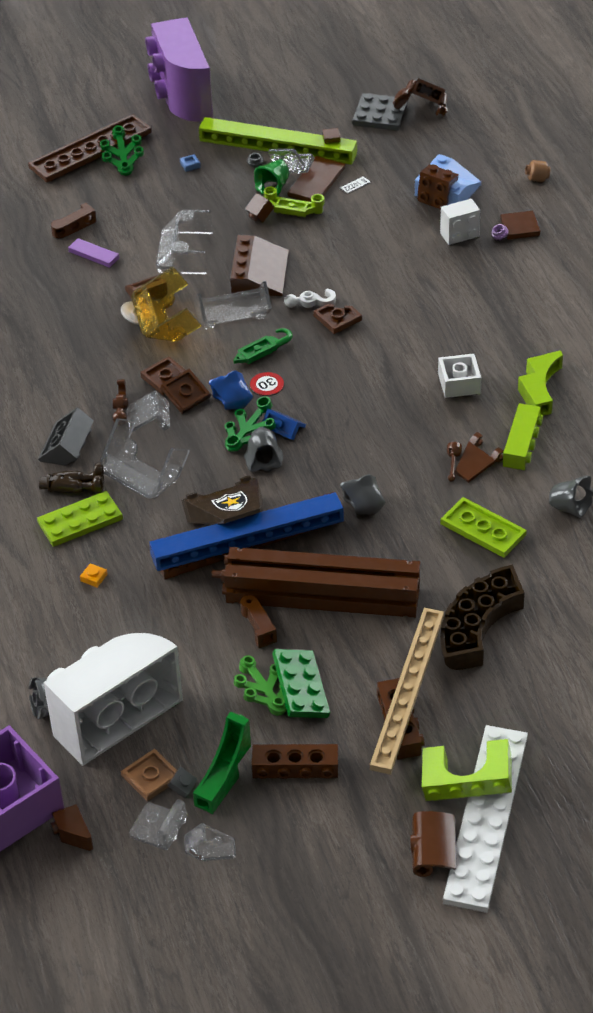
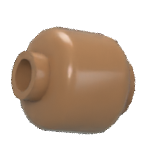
M532 160L529 165H526L525 174L528 175L530 181L544 182L550 176V166L545 161Z

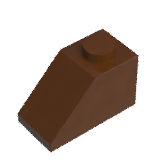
M77 804L52 813L53 822L50 823L54 835L58 834L62 843L88 851L93 850L91 835Z

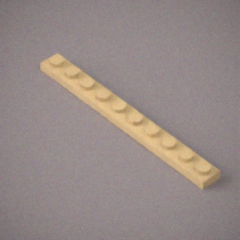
M429 608L423 609L370 763V770L390 775L392 773L444 618V611Z

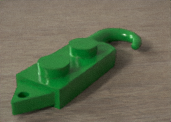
M280 328L275 332L286 333L285 337L277 339L276 337L266 335L238 349V354L233 359L234 364H250L276 351L277 348L291 341L293 337L292 332L289 329Z

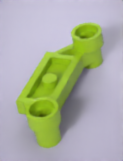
M270 186L264 189V197L272 203L276 213L306 217V215L312 213L321 214L323 212L325 202L324 196L321 194H314L311 197V202L278 197L275 187Z

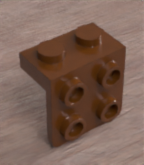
M429 164L420 172L417 200L438 209L448 205L450 186L458 180L459 174L451 170L442 169L437 165Z

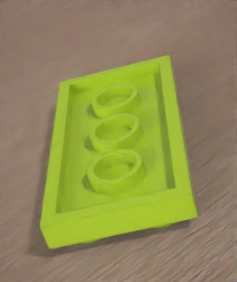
M107 491L37 517L39 526L53 547L123 520L121 511Z
M464 497L440 519L441 525L503 558L516 547L527 533L526 529Z

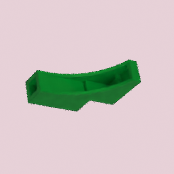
M231 711L227 715L223 735L215 757L204 778L193 792L195 807L213 814L238 780V764L251 747L249 719L245 716Z

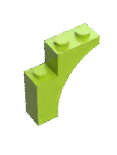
M561 351L528 358L526 366L527 375L519 376L518 391L525 403L541 407L540 414L543 416L552 414L553 400L547 391L546 384L554 373L562 369L563 354Z

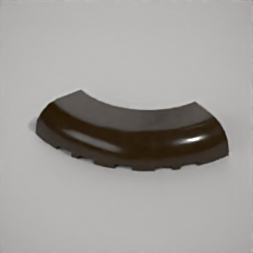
M513 564L492 570L490 574L482 578L477 577L474 579V583L461 589L456 595L455 600L447 607L443 623L441 624L440 643L445 665L450 669L462 670L483 666L484 648L482 641L488 629L507 614L524 609L525 592Z

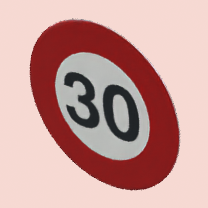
M272 372L257 374L250 381L251 389L260 395L276 394L284 386L282 377Z

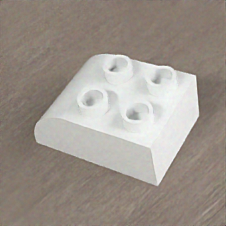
M148 633L126 634L113 638L100 647H91L83 654L80 660L67 668L54 670L47 680L43 682L53 736L82 766L183 701L177 646L168 639Z

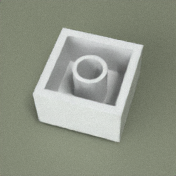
M472 198L441 207L440 234L448 245L479 237L480 209Z
M474 354L438 358V375L445 398L481 394V375Z

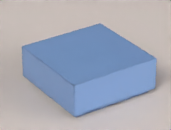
M195 154L180 158V164L185 172L201 168Z

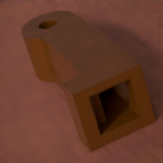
M85 202L81 205V209L62 219L52 221V236L63 238L96 223L95 210Z
M253 595L242 597L240 600L241 614L243 617L248 618L255 630V643L258 648L276 643V628L259 600Z

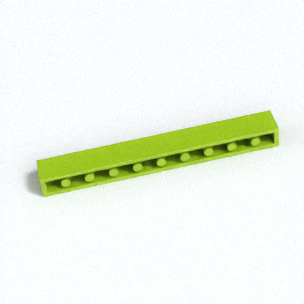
M204 117L199 126V139L202 142L312 159L315 156L351 165L357 155V140L340 138V142L324 143L323 135L207 117Z

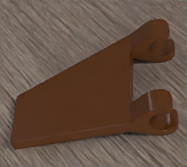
M476 432L469 440L455 470V473L468 483L495 462L503 460L502 453H504V450L499 447L490 456L478 448L483 443L481 439L483 435L479 432Z

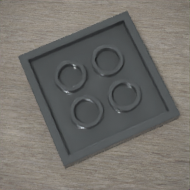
M362 93L352 125L399 131L408 101L401 108L397 109L393 105L395 97Z

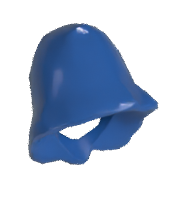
M237 370L209 381L213 398L220 400L225 410L243 409L253 398L242 373Z

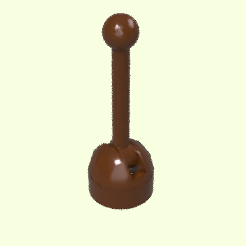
M450 442L447 445V454L452 457L450 475L448 476L450 482L455 480V458L460 456L462 452V445L458 442Z

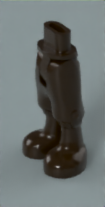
M97 462L94 465L93 472L87 474L81 471H62L52 473V476L48 474L46 477H40L39 489H48V492L80 493L83 491L102 493L104 491L103 463Z

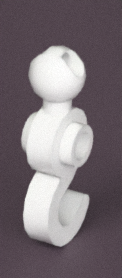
M325 289V296L328 298H322L312 291H305L301 293L300 297H296L293 294L287 295L284 303L289 308H293L297 304H301L305 308H311L316 304L322 307L326 304H334L336 302V294L331 289Z

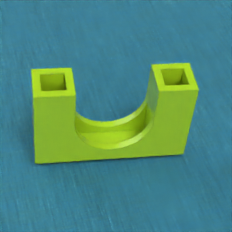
M508 739L486 741L487 758L484 766L476 773L467 776H457L448 772V759L444 746L423 748L422 790L425 800L437 801L512 792V757Z

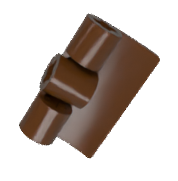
M420 811L415 813L412 818L413 834L410 836L413 873L419 877L429 876L433 873V866L456 870L455 816L450 813L436 811Z

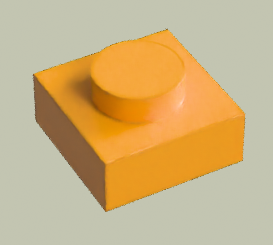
M90 563L80 575V581L98 588L108 575L107 569Z

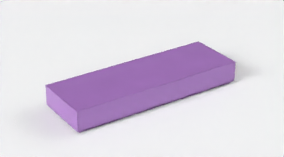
M79 238L68 247L70 253L109 268L119 259L118 253Z

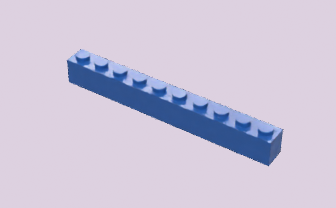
M336 492L269 509L225 524H213L150 541V554L156 570L161 571L228 553L230 547H238V549L247 548L343 522L344 508Z

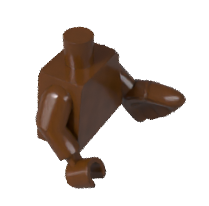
M419 78L417 81L410 80L406 88L398 91L394 98L393 105L397 109L405 105L413 93L439 104V108L435 113L437 116L440 113L442 118H444L448 111L446 108L447 94L445 89Z

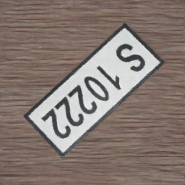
M362 176L339 188L348 194L371 181Z

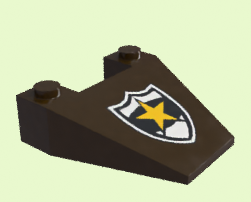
M251 476L240 478V481L236 482L235 486L204 496L193 492L187 494L186 498L181 499L187 522L225 524L260 513L263 505L258 479L251 478Z

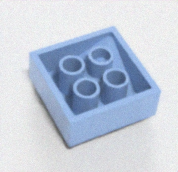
M438 154L430 163L459 174L458 180L450 186L448 205L468 200L481 185V181L452 158ZM420 175L415 179V196L418 195Z

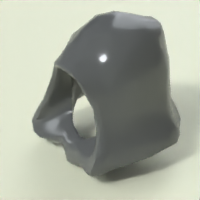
M258 427L252 432L248 441V450L244 455L246 466L250 472H256L260 469L268 472L271 469L281 467L283 451L277 445L276 437L270 429ZM272 451V459L266 464L261 463L256 458L257 452Z
M371 474L340 484L343 491V499L352 504L356 515L376 514L386 503L377 485L376 477Z
M585 475L554 485L549 492V504L559 511L581 518L593 503V489L590 487L591 476ZM577 486L583 487L586 492L582 500L575 499Z

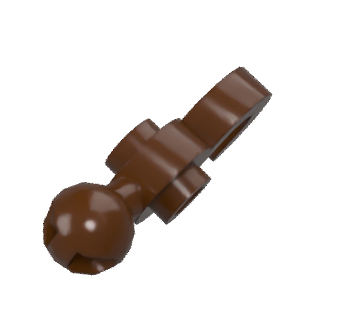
M117 379L118 394L116 398H113V409H116V412H114L112 418L119 425L126 422L127 419L125 409H128V398H126L125 379Z

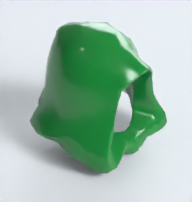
M279 159L254 169L256 191L264 195V184L276 182L277 186L275 188L279 197L282 187L287 182L290 174L286 163Z

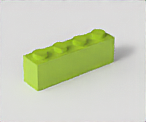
M518 404L503 453V467L525 470L527 463L531 462L532 452L530 451L535 449L536 440L534 438H538V425L541 426L543 421V415L540 414L541 407Z

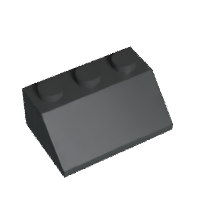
M77 407L56 421L38 460L64 466L70 462H75L80 457L79 452L81 448L86 444V437L92 431L91 426L94 420Z

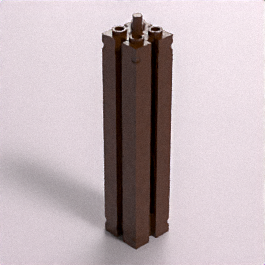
M230 547L229 554L225 555L224 567L226 568L212 570V578H221V581H224L222 595L226 596V603L234 604L237 602L240 604L242 597L253 595L262 606L400 617L408 616L413 618L417 616L420 591V561L409 562L398 559Z

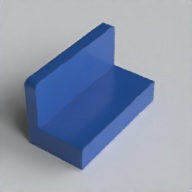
M267 409L262 420L263 422L268 418H273L276 427L271 431L291 440H294L299 426L306 427L305 423L271 409Z

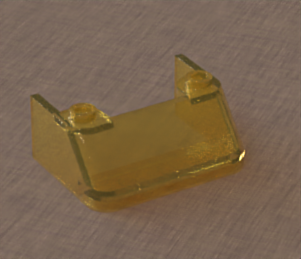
M174 266L140 286L132 293L131 298L142 334L146 338L176 342L201 327L200 322L187 308H184L170 318L167 317L165 309L174 304V293L188 285V282Z

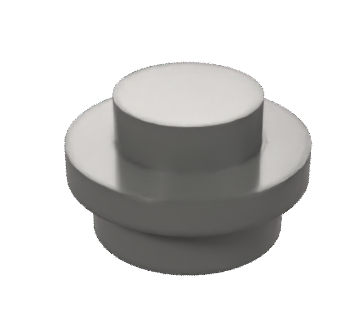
M251 153L247 163L252 167H258L263 164V157L259 153Z

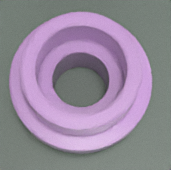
M503 224L495 225L492 228V237L496 240H501L508 234V229Z

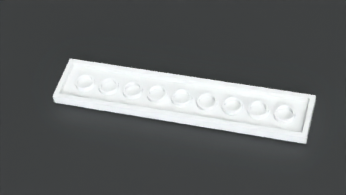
M488 725L485 727L474 773L479 771L486 762V741L508 739L512 757V792L468 797L456 844V870L450 869L443 904L488 912L526 746L527 732Z

